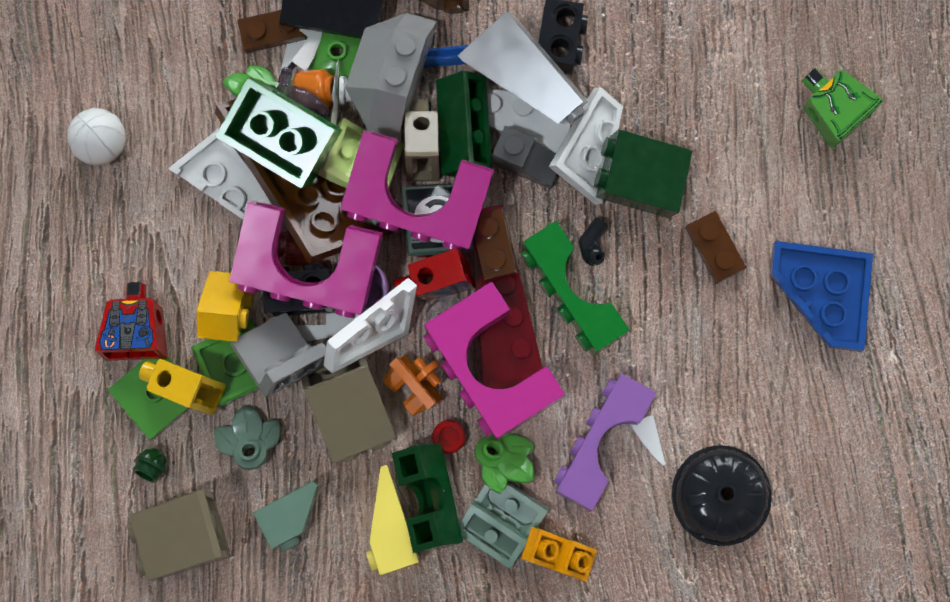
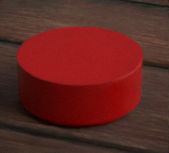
M445 420L435 426L432 433L433 444H442L444 454H454L463 447L465 432L459 423Z

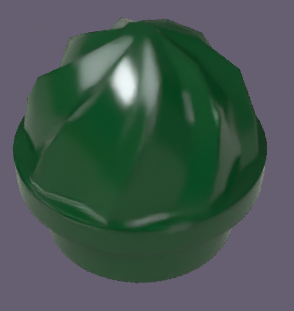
M154 448L146 449L134 459L136 464L133 472L142 479L156 483L159 477H164L167 459L161 450Z

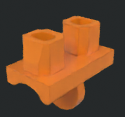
M405 354L400 358L396 357L389 364L392 368L383 378V382L393 392H397L405 384L411 389L413 394L403 402L411 415L415 416L426 409L429 410L444 400L435 389L442 382L434 373L440 367L437 360L427 365L421 356L412 362Z

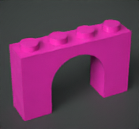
M370 130L363 131L340 208L348 211L347 217L366 222L367 218L380 221L379 227L398 232L399 228L412 231L411 237L430 242L431 238L444 241L442 246L451 250L457 248L461 252L463 247L469 249L494 169L462 159L451 195L444 206L428 214L410 213L402 209L393 200L388 188V174L398 139Z
M254 200L247 203L229 282L238 284L237 289L244 292L257 293L258 289L271 292L270 297L280 301L288 302L290 298L303 300V306L312 309L322 310L323 306L336 309L335 313L343 317L355 318L356 314L361 315L365 311L383 237L382 232L354 225L348 226L338 265L333 274L319 282H304L294 278L284 269L278 255V241L286 208Z
M490 282L425 323L424 327L428 333L423 335V338L433 353L439 350L446 360L441 363V366L449 379L452 381L457 378L464 388L459 394L469 409L475 406L480 413L481 418L477 422L487 438L493 434L498 441L565 398V393L547 366L516 386L507 389L486 387L473 377L467 364L468 351L472 342L483 331L510 315V308L493 282Z

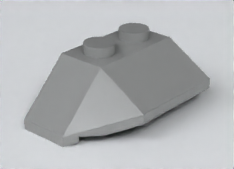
M404 13L365 28L345 88L367 130L398 139V141L400 140L405 125V113L409 112L437 21Z

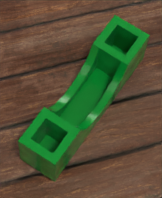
M554 221L523 241L522 249L524 252L520 254L523 261L530 270L534 268L537 270L542 278L539 280L541 288L548 297L552 295L555 297L560 305L557 308L558 313L567 325L569 323L573 324L578 332L575 335L576 340L585 352L590 350L593 356H595L628 334L630 329L612 303H588L577 297L570 289L565 276V267L573 253L574 246L557 221Z

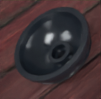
M718 445L706 447L693 453L681 464L672 483L671 500L679 523L691 536L710 545L730 546L749 539L763 526L771 508L772 493L769 479L756 459L738 448ZM723 488H729L732 491V498L728 501L721 497V490Z

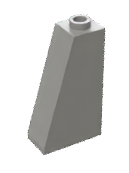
M506 11L458 55L463 62L558 124L565 123L566 121L572 124L585 113L582 107L588 103L586 98L511 12Z

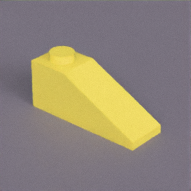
M388 465L380 467L369 542L372 550L366 551L371 570L378 569L380 576L420 563L417 553L412 551L406 519Z

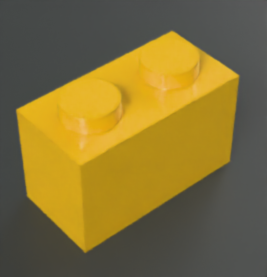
M209 271L196 311L197 338L238 342L241 329H247L249 309L247 308H253L255 293L237 289L238 284L229 282L231 276L229 272Z

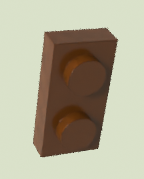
M281 10L237 20L246 54L307 40L308 37L299 31L300 28L279 25Z
M500 208L481 213L474 237L484 280L487 282L518 274L504 210Z
M716 211L686 225L685 229L715 284L747 268Z

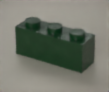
M463 70L436 80L441 175L456 177L462 159L492 169L486 76Z

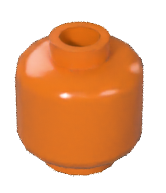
M325 69L300 71L295 75L293 84L289 85V98L313 112L328 111L334 105L332 90L335 76H331Z

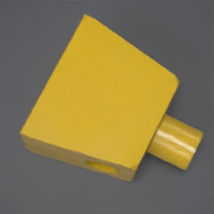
M159 359L156 364L146 361L139 371V379L148 383L147 391L190 409L213 416L226 387L224 383L163 359Z

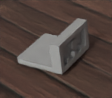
M283 313L239 336L238 342H231V347L265 398L319 370L325 359L326 347L323 342L311 348L287 313Z

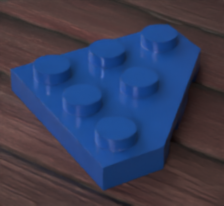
M775 241L772 248L770 276L828 348L856 352L864 351L873 253Z

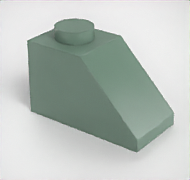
M312 481L253 512L271 549L276 550L280 547L281 551L285 552L300 544L298 537L306 532L320 489L317 482Z

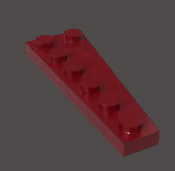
M499 204L482 208L481 213L500 208L503 209V205ZM473 236L476 291L493 282L510 308L509 316L479 334L482 383L484 386L492 389H507L529 378L543 369L518 266V274L486 282L481 269L475 237Z

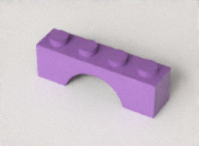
M622 373L617 380L610 378L601 394L606 397L601 409L594 407L585 423L590 426L586 437L578 436L569 452L575 456L569 468L562 465L553 483L558 485L555 491L556 494L588 512L593 511L609 482L602 473L597 460V449L603 434L617 425H638L656 395V392Z

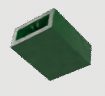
M619 129L610 137H606L601 150V156L605 157L603 168H599L594 181V187L598 188L596 198L670 218L680 212L693 150Z

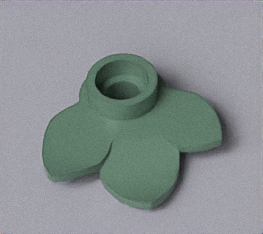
M243 406L235 413L232 427H216L214 430V440L220 452L234 457L237 465L245 470H254L262 466L267 458V451L277 445L281 436L278 420L262 423L258 413L249 406ZM254 448L255 453L252 456H244L247 449Z

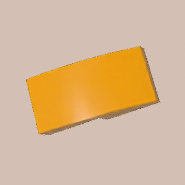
M531 527L521 559L587 582L597 550L542 529Z

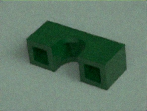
M421 444L393 452L392 458L398 486H409L418 499L419 509L417 516L406 519L413 553L438 550L463 543L442 444Z

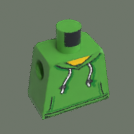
M814 68L801 81L813 93L803 106L804 111L831 149H834L883 102L878 95L843 70H840L828 81Z

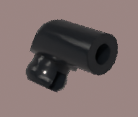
M597 217L593 219L578 242L582 259L590 266H598L605 260V253L601 251L599 239L608 228V225Z

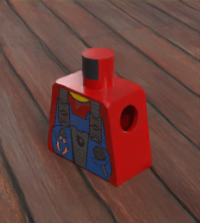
M457 248L409 264L410 275L394 280L396 288L409 278L417 285L416 297L424 302L475 289L468 259ZM433 275L432 281L426 284L428 277Z
M127 283L125 299H111L106 303L95 345V352L106 361L167 359L163 310L154 299L146 298L147 286L143 283Z

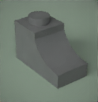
M504 126L492 154V165L549 189L552 188L557 173L549 167L556 153L543 147L534 137Z

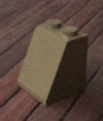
M365 357L334 373H331L323 363L319 370L301 379L305 395L333 463L352 461L359 456L360 452L371 448L373 450L382 449L388 446L391 440L396 439Z
M202 489L129 515L131 523L127 524L128 534L133 544L137 543L140 556L136 557L138 571L141 576L146 575L147 581L159 580L231 558L213 492Z

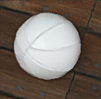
M91 108L82 111L70 122L67 130V143L73 155L89 165L100 166L112 162L120 155L125 145V129L120 119L106 109Z

